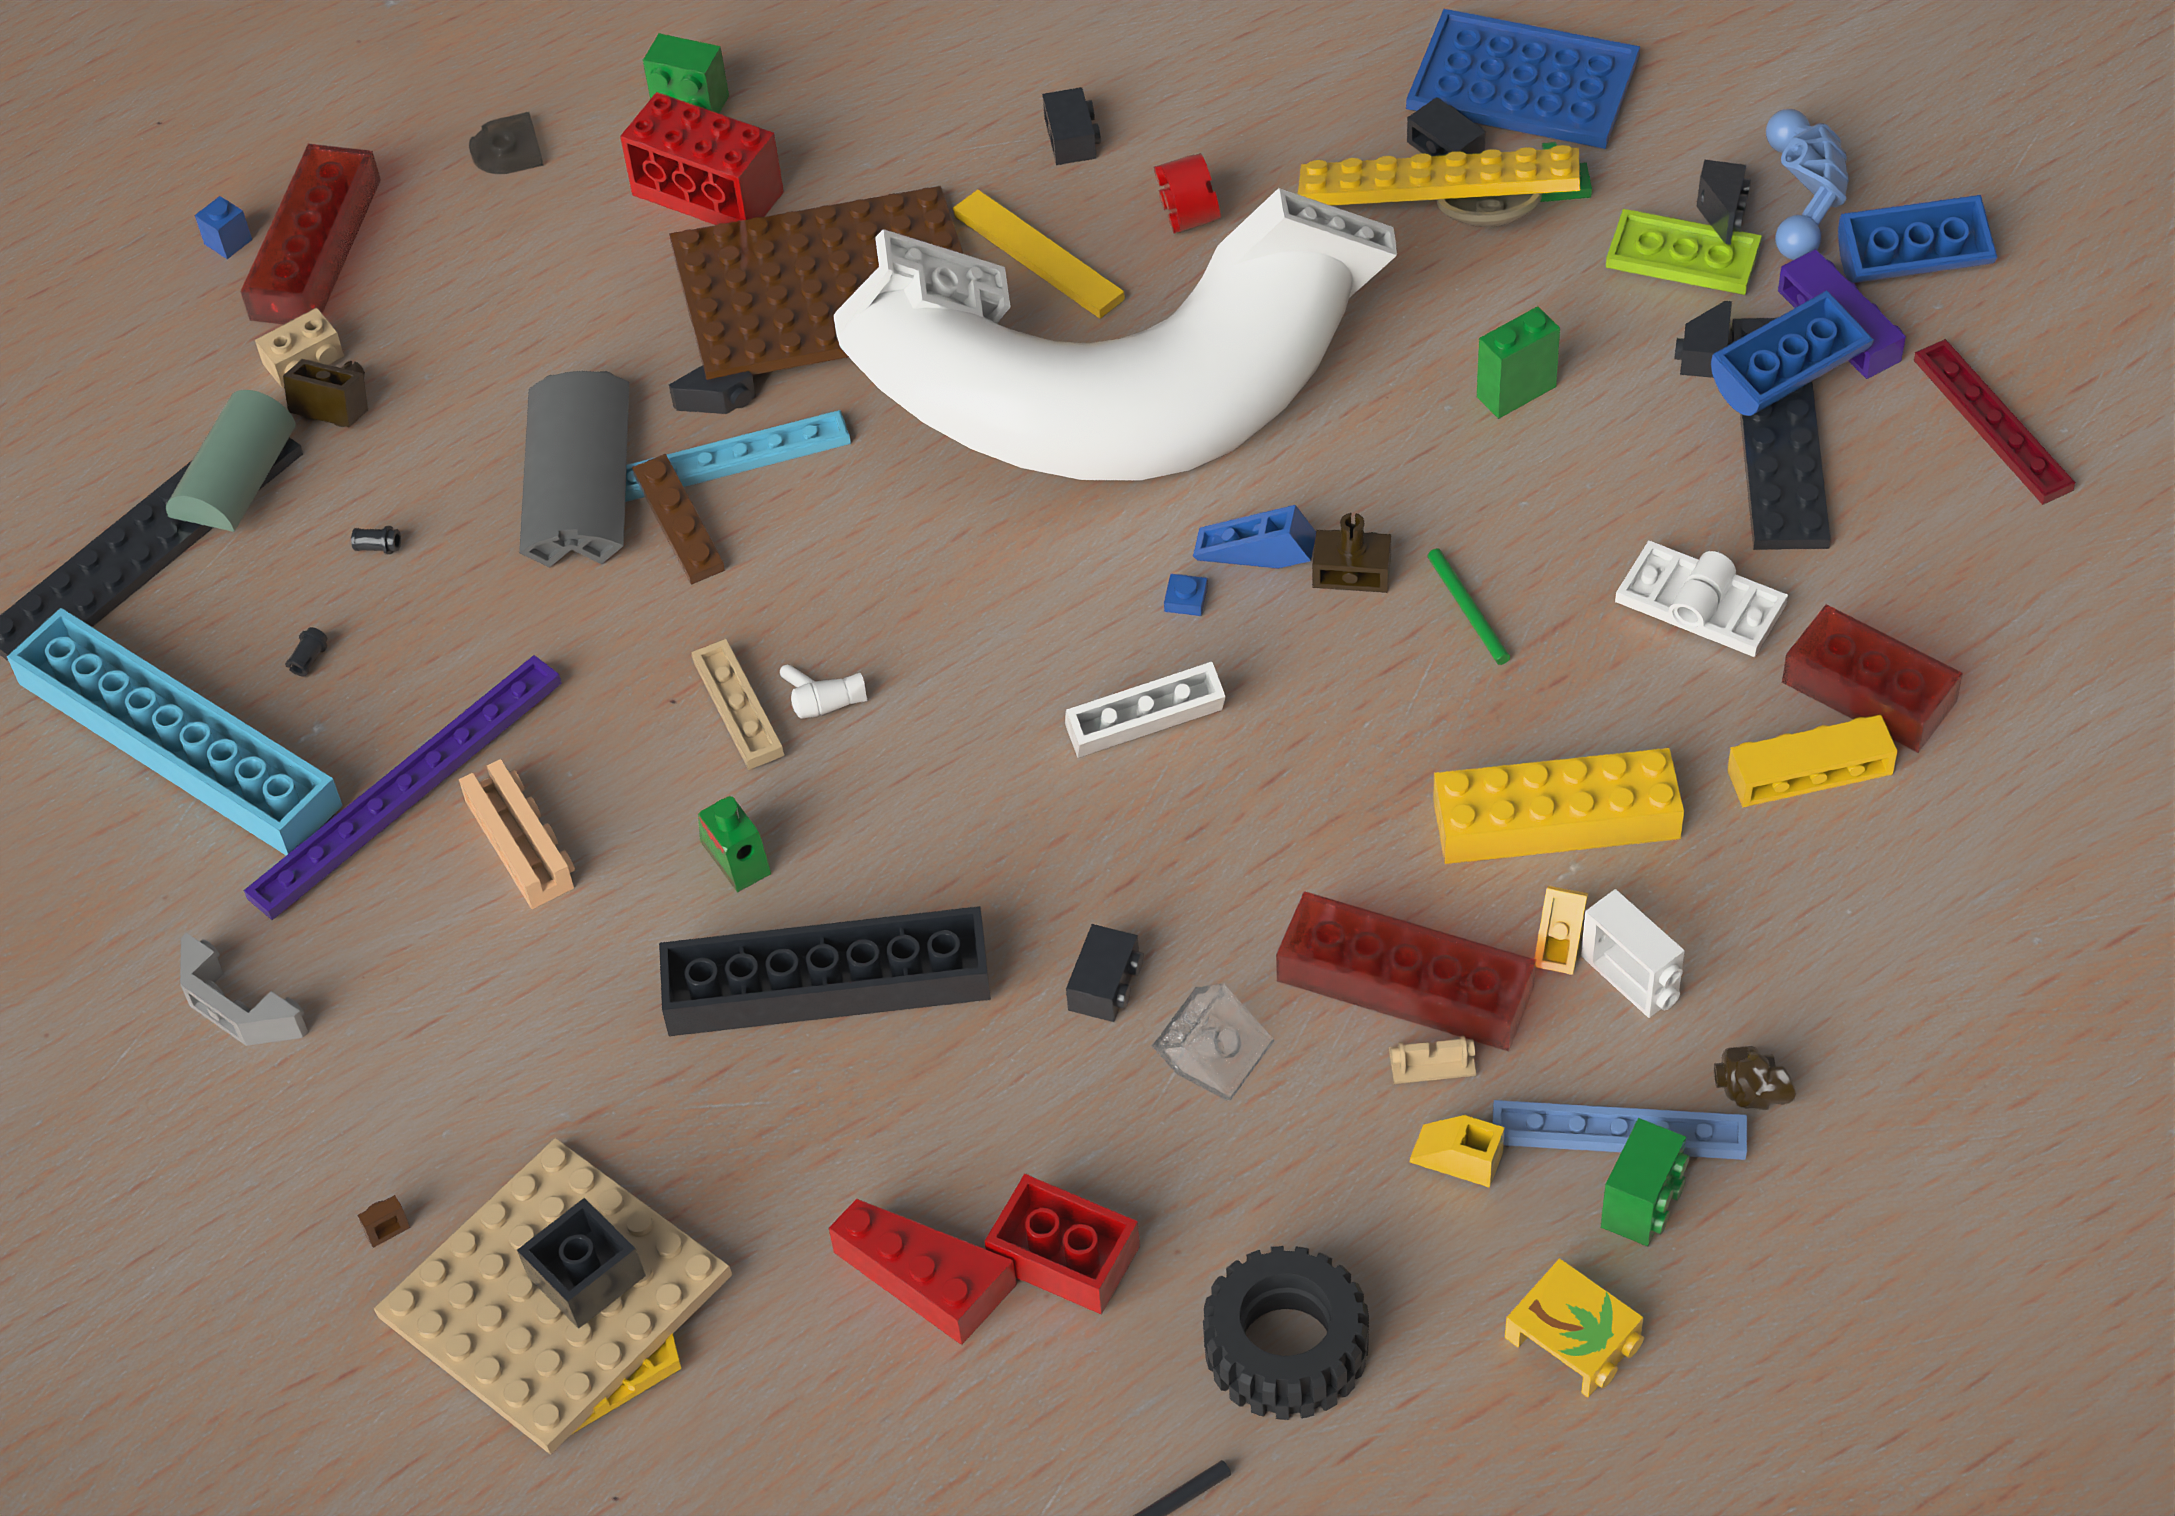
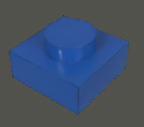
M1170 574L1164 600V612L1202 616L1208 589L1207 578Z

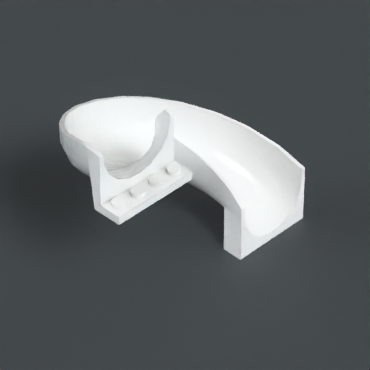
M1278 188L1217 246L1203 277L1193 292L1168 319L1147 330L1121 339L1095 343L1051 341L1011 330L997 324L1010 308L1005 267L883 229L876 236L878 269L836 311L834 322L841 348L881 391L923 423L968 448L1020 468L1079 480H1145L1189 471L1230 453L1282 412L1316 372L1345 313L1349 298L1397 256L1396 240L1392 226Z

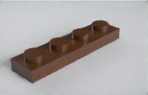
M666 453L633 466L634 477L690 584L692 585L725 571L724 563Z

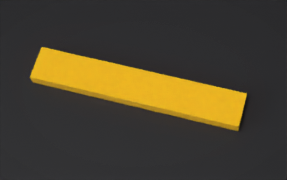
M977 189L953 207L954 216L1099 319L1125 300L1122 289Z

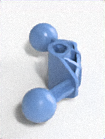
M1783 109L1769 119L1766 126V138L1773 149L1782 153L1781 163L1814 195L1802 215H1793L1781 222L1776 231L1775 241L1778 250L1786 258L1795 260L1815 249L1818 250L1821 243V231L1818 225L1830 207L1836 208L1847 200L1846 190L1849 175L1846 166V152L1841 147L1839 136L1826 124L1819 123L1811 127L1806 116L1795 109Z

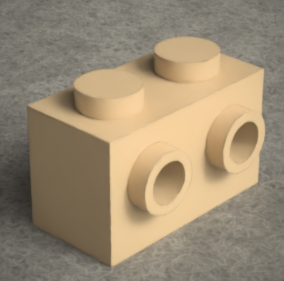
M317 308L255 340L263 365L282 389L284 388L283 375L301 359L329 365L344 357L336 330Z

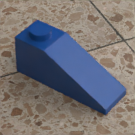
M1292 505L1200 527L1193 557L1197 561L1279 569L1311 561L1316 531L1298 507Z

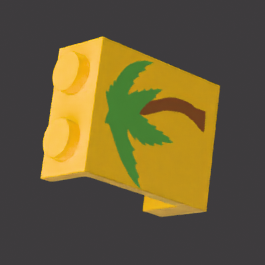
M1559 1258L1506 1317L1505 1338L1519 1348L1529 1337L1583 1376L1581 1393L1589 1398L1598 1386L1603 1389L1612 1381L1618 1370L1617 1364L1624 1356L1631 1358L1642 1345L1644 1337L1641 1335L1643 1316Z

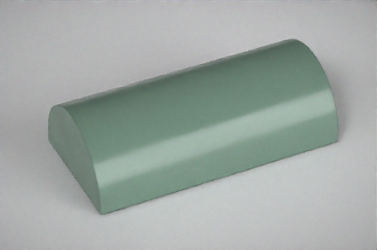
M253 390L234 392L167 502L166 511L168 517L235 532L296 426L290 412L277 400L261 392Z

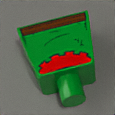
M728 796L698 813L700 841L737 893L771 875L760 834L734 797ZM743 848L745 858L739 859L737 858V852Z

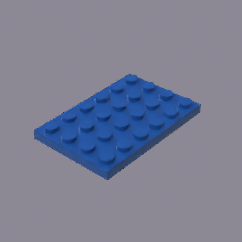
M1443 9L1407 96L1406 109L1417 111L1438 97L1446 104L1453 106L1460 114L1473 123L1606 149L1640 56V46Z

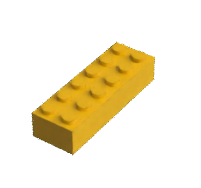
M1670 748L1434 773L1433 803L1445 864L1681 839L1684 809Z

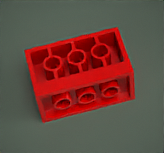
M656 92L620 135L632 195L702 221L718 225L756 217H765L784 193L774 132Z

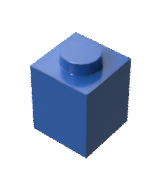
M221 196L194 215L204 245L226 259L230 258L252 240L243 210Z

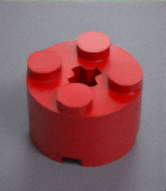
M1201 153L1153 167L1159 187L1164 186V189L1158 190L1163 209L1172 211V213L1168 214V219L1173 234L1208 224L1221 218L1216 192H1213L1210 182L1212 180L1210 172Z

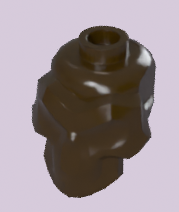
M1754 1046L1729 1047L1723 1051L1721 1063H1714L1716 1088H1724L1726 1096L1730 1100L1735 1101L1737 1106L1741 1108L1768 1110L1771 1103L1784 1105L1795 1099L1796 1090L1794 1082L1783 1066L1776 1067L1773 1054L1762 1055Z

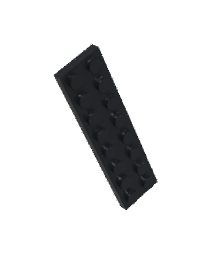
M1776 318L1732 319L1733 343ZM1810 382L1751 416L1740 414L1753 550L1829 549L1830 530L1813 383Z

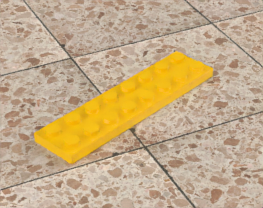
M1558 145L1545 150L1524 147L1512 152L1490 149L1479 154H1465L1464 152L1457 151L1448 153L1446 156L1416 154L1411 158L1397 159L1393 156H1382L1376 160L1364 161L1358 158H1348L1342 162L1331 163L1323 160H1314L1307 164H1301L1298 195L1332 206L1580 191L1579 147L1571 148L1567 145Z

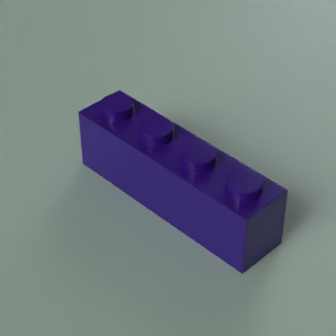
M1816 249L1781 266L1778 292L1794 308L1827 290L1874 339L1868 350L1848 360L1866 379L1902 361L1906 338L1902 330L1898 326L1893 325L1881 313L1877 305L1866 299L1858 291L1856 285L1848 281L1836 269L1834 264L1830 260H1826Z

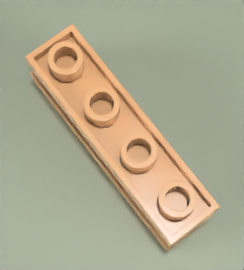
M500 759L487 765L490 777L481 782H478L473 773L459 779L467 805L531 909L574 889L570 873L575 871L574 865L565 850L559 852L555 847L558 841L551 826L548 823L544 825L540 823L538 818L541 817V814L534 799L531 796L525 799L522 794L525 790L515 770L509 772Z

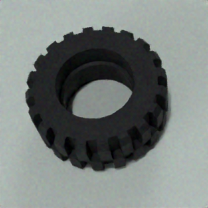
M1273 1246L1270 1253L1261 1254L1260 1250H1256L1246 1254L1247 1261L1243 1264L1239 1260L1234 1261L1226 1268V1278L1223 1276L1217 1277L1211 1286L1212 1295L1206 1298L1204 1305L1203 1333L1205 1358L1208 1369L1214 1373V1381L1221 1391L1229 1389V1399L1239 1407H1243L1245 1403L1251 1405V1413L1262 1417L1265 1416L1267 1411L1276 1413V1419L1289 1420V1414L1300 1413L1303 1419L1314 1416L1315 1408L1321 1406L1324 1411H1327L1337 1405V1395L1340 1394L1342 1397H1347L1355 1388V1379L1362 1377L1366 1367V1356H1368L1369 1312L1368 1305L1364 1303V1293L1360 1285L1356 1282L1351 1283V1273L1343 1265H1338L1334 1268L1331 1257L1323 1253H1318L1317 1257L1309 1255V1248L1296 1246L1295 1251H1284V1246ZM1281 1309H1292L1307 1313L1317 1319L1324 1326L1327 1334L1318 1345L1304 1353L1281 1356L1258 1348L1248 1339L1245 1332L1256 1319L1266 1313Z

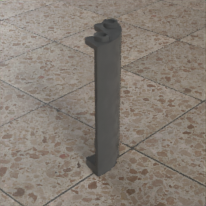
M573 371L548 375L529 388L520 554L550 568L572 549L603 564L624 546L629 381L614 376L608 371Z

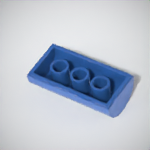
M1981 195L1841 214L1839 219L1838 243L1841 263L1847 280L1853 283L1995 263L1997 259Z
M1826 290L1714 353L1711 359L1712 374L1720 393L1727 403L1740 414L1751 416L1868 350L1874 339Z

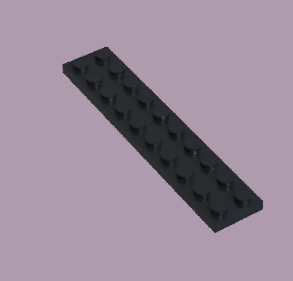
M290 437L288 438L260 489L303 455L299 443ZM192 461L0 615V656L8 661L7 656L60 608L93 627L214 528L170 518L166 511L167 502Z

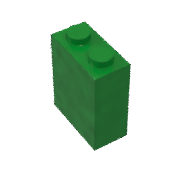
M1537 306L1479 338L1476 397L1498 419L1556 388L1560 327L1541 308Z

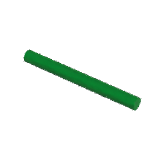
M1439 548L1431 550L1427 558L1498 665L1507 663L1510 660L1509 653Z

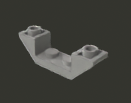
M187 932L181 937L180 985L190 1007L246 1046L299 1039L308 1033L302 1018L304 1015L303 1009L289 997L284 1000L270 991L251 1011L241 1001L235 1000L232 1002L227 999L223 991L215 984L224 974L217 959L220 956L217 949L205 939L198 941Z

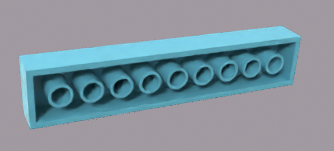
M62 608L55 612L7 656L17 681L21 686L284 855H288L314 834L343 806L332 777Z

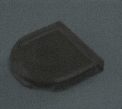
M530 112L489 121L481 126L482 130L475 137L472 136L469 141V150L473 163L487 173L509 174L544 166Z

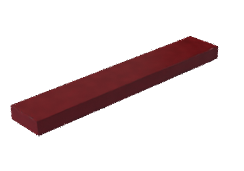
M1946 339L1915 352L1914 362L2042 505L2074 491L2076 482Z

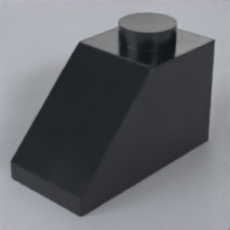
M1723 301L1685 324L1684 338L1676 339L1674 360H1681L1680 375L1714 378L1711 359L1714 353L1728 345L1732 301Z
M702 365L669 384L673 407L677 411L728 414L736 408L747 406L756 397L753 377L749 371L706 380Z

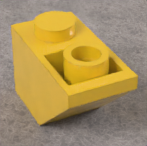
M1466 1115L1423 1124L1411 1154L1410 1163L1490 1188L1503 1154L1505 1127Z

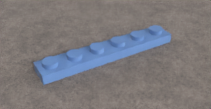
M1494 1100L1492 1124L1505 1127L1504 1145L1622 1152L1637 1119L1641 1118L1686 1136L1684 1154L1690 1157L1745 1160L1747 1153V1115Z

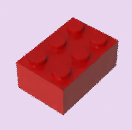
M1024 1173L986 1237L985 1247L988 1251L1013 1260L1016 1278L1102 1315L1140 1248L1138 1221Z

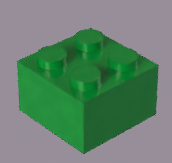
M658 33L643 59L650 99L658 92L720 113L729 97L721 46Z
M1641 1118L1637 1119L1605 1184L1600 1228L1647 1247L1655 1232L1660 1235L1663 1233L1670 1216V1210H1667L1671 1199L1678 1201L1686 1183V1177L1683 1174L1690 1157L1684 1154L1686 1136Z

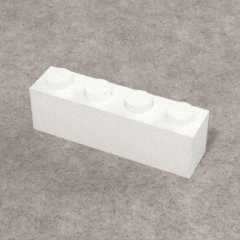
M1209 662L1067 709L1065 725L1077 758L1220 711L1223 708L1226 696L1213 662Z

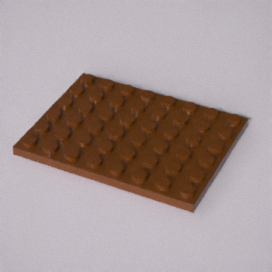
M941 186L669 233L676 267L706 380L749 371L754 375L848 358L849 356L839 345L834 314L878 269L876 236L883 229L964 254Z

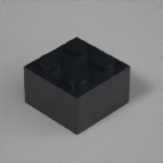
M585 1198L517 1249L528 1278L578 1329L646 1276L636 1248Z

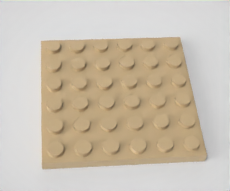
M555 1138L385 1297L374 1310L379 1319L551 1455L594 1412L593 1408L605 1397L608 1399L623 1384L625 1378L628 1379L643 1364L646 1358L648 1359L672 1333L732 1276L729 1265ZM585 1198L636 1248L646 1276L578 1329L528 1278L517 1249Z

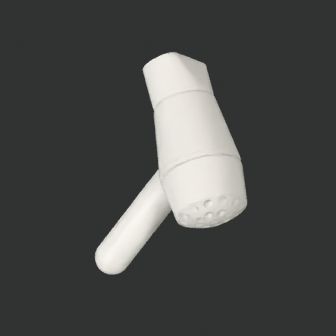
M783 665L780 669V676L797 687L792 691L791 701L792 707L800 719L822 716L849 704L867 701L865 683L861 673L844 679L814 681L791 665Z

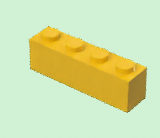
M1881 715L1868 718L1858 717L1850 722L1831 726L1822 725L1813 730L1794 734L1785 733L1776 738L1758 742H1744L1738 746L1730 747L1727 771L1743 808L1893 775L1897 749Z

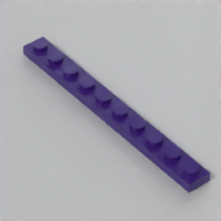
M533 655L244 889L247 900L271 920L275 919L561 685L559 673Z

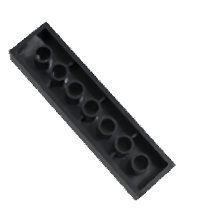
M980 906L659 943L662 1012L669 1036L991 1000Z

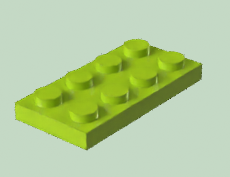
M1623 209L1606 257L1605 268L1745 295L1761 246L1762 235L1742 231L1734 232L1731 245L1723 242L1711 225Z

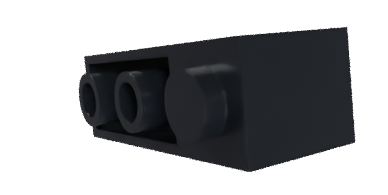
M1704 159L1696 207L1723 242L1731 245L1733 233L1741 232L1751 179L1745 178L1746 165Z

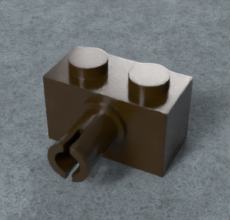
M301 359L283 375L288 411L292 414L304 416L307 419H316L335 424L339 427H350L368 411L364 369L358 362L352 364V361L346 362L342 368Z
M1352 513L1345 514L1341 518V531L1316 529L1312 563V588L1388 592L1391 564V534L1364 533V518L1355 513V524L1351 523Z

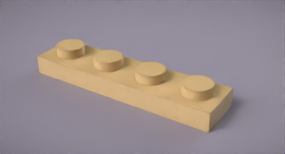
M727 639L691 652L693 662L748 770L783 757V747Z

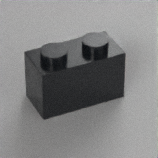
M1083 88L1042 94L1044 120L1056 165L1096 159V144H1101L1098 123L1092 124L1091 122L1095 120L1092 100L1086 101Z
M1438 97L1407 117V143L1423 154L1446 156L1448 153L1457 151L1464 152L1465 154H1479L1485 151L1486 131Z
M1091 924L1066 987L1068 1011L1110 1022L1115 1021L1119 1009H1125L1129 1002L1131 985L1129 983L1132 975L1138 976L1142 968L1144 953L1139 952L1138 935Z

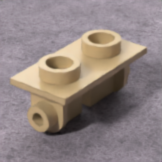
M1460 1036V1039L1437 1041L1434 1043L1403 1045V1042H1398V1046L1389 1047L1394 1084L1476 1076L1473 1057L1475 1056L1474 1040L1465 1039V1036Z

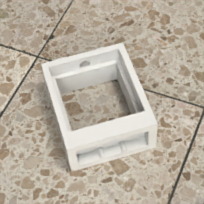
M1614 889L1585 911L1581 957L1648 1018L1661 1009L1665 1011L1671 1008L1680 996L1679 989L1683 974L1682 967L1685 950L1620 892Z

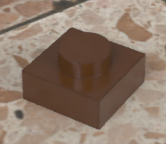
M395 1195L384 1201L373 1203L366 1211L357 1215L364 1233L373 1248L410 1228L404 1210Z

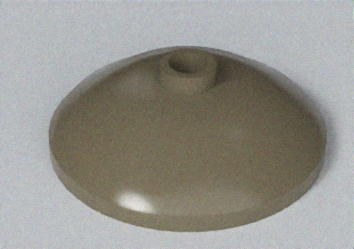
M1542 193L1436 200L1438 208L1453 220L1475 227L1495 228L1509 224L1530 213L1541 201Z

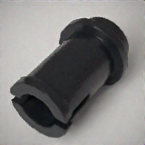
M385 526L384 529L354 528L351 535V545L354 551H383L386 555H391L394 551H399L401 534L398 529H393L392 526Z
M309 627L307 631L300 633V642L285 663L286 667H289V670L298 676H306L318 654L327 649L326 642L328 638L326 634L314 627Z

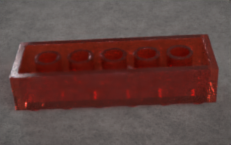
M317 144L307 145L240 291L250 321L285 325L315 308L321 314L323 313L381 181L373 151Z
M1304 891L1277 951L1276 972L1277 982L1455 1036H1465V1039H1473L1475 1042L1509 1052L1534 989L1536 959Z

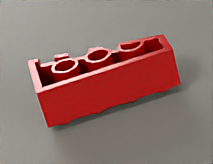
M857 1198L829 1227L833 1251L837 1256L961 1345L1017 1285L1013 1260Z

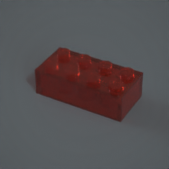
M1825 604L1787 652L1782 683L1851 719L1881 715L1892 740L1919 753L1956 704L1963 673Z

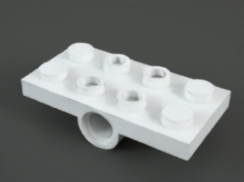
M1648 541L1618 588L1615 602L1756 657L1787 605L1788 595L1736 575V568L1733 562L1719 552H1705L1698 560Z

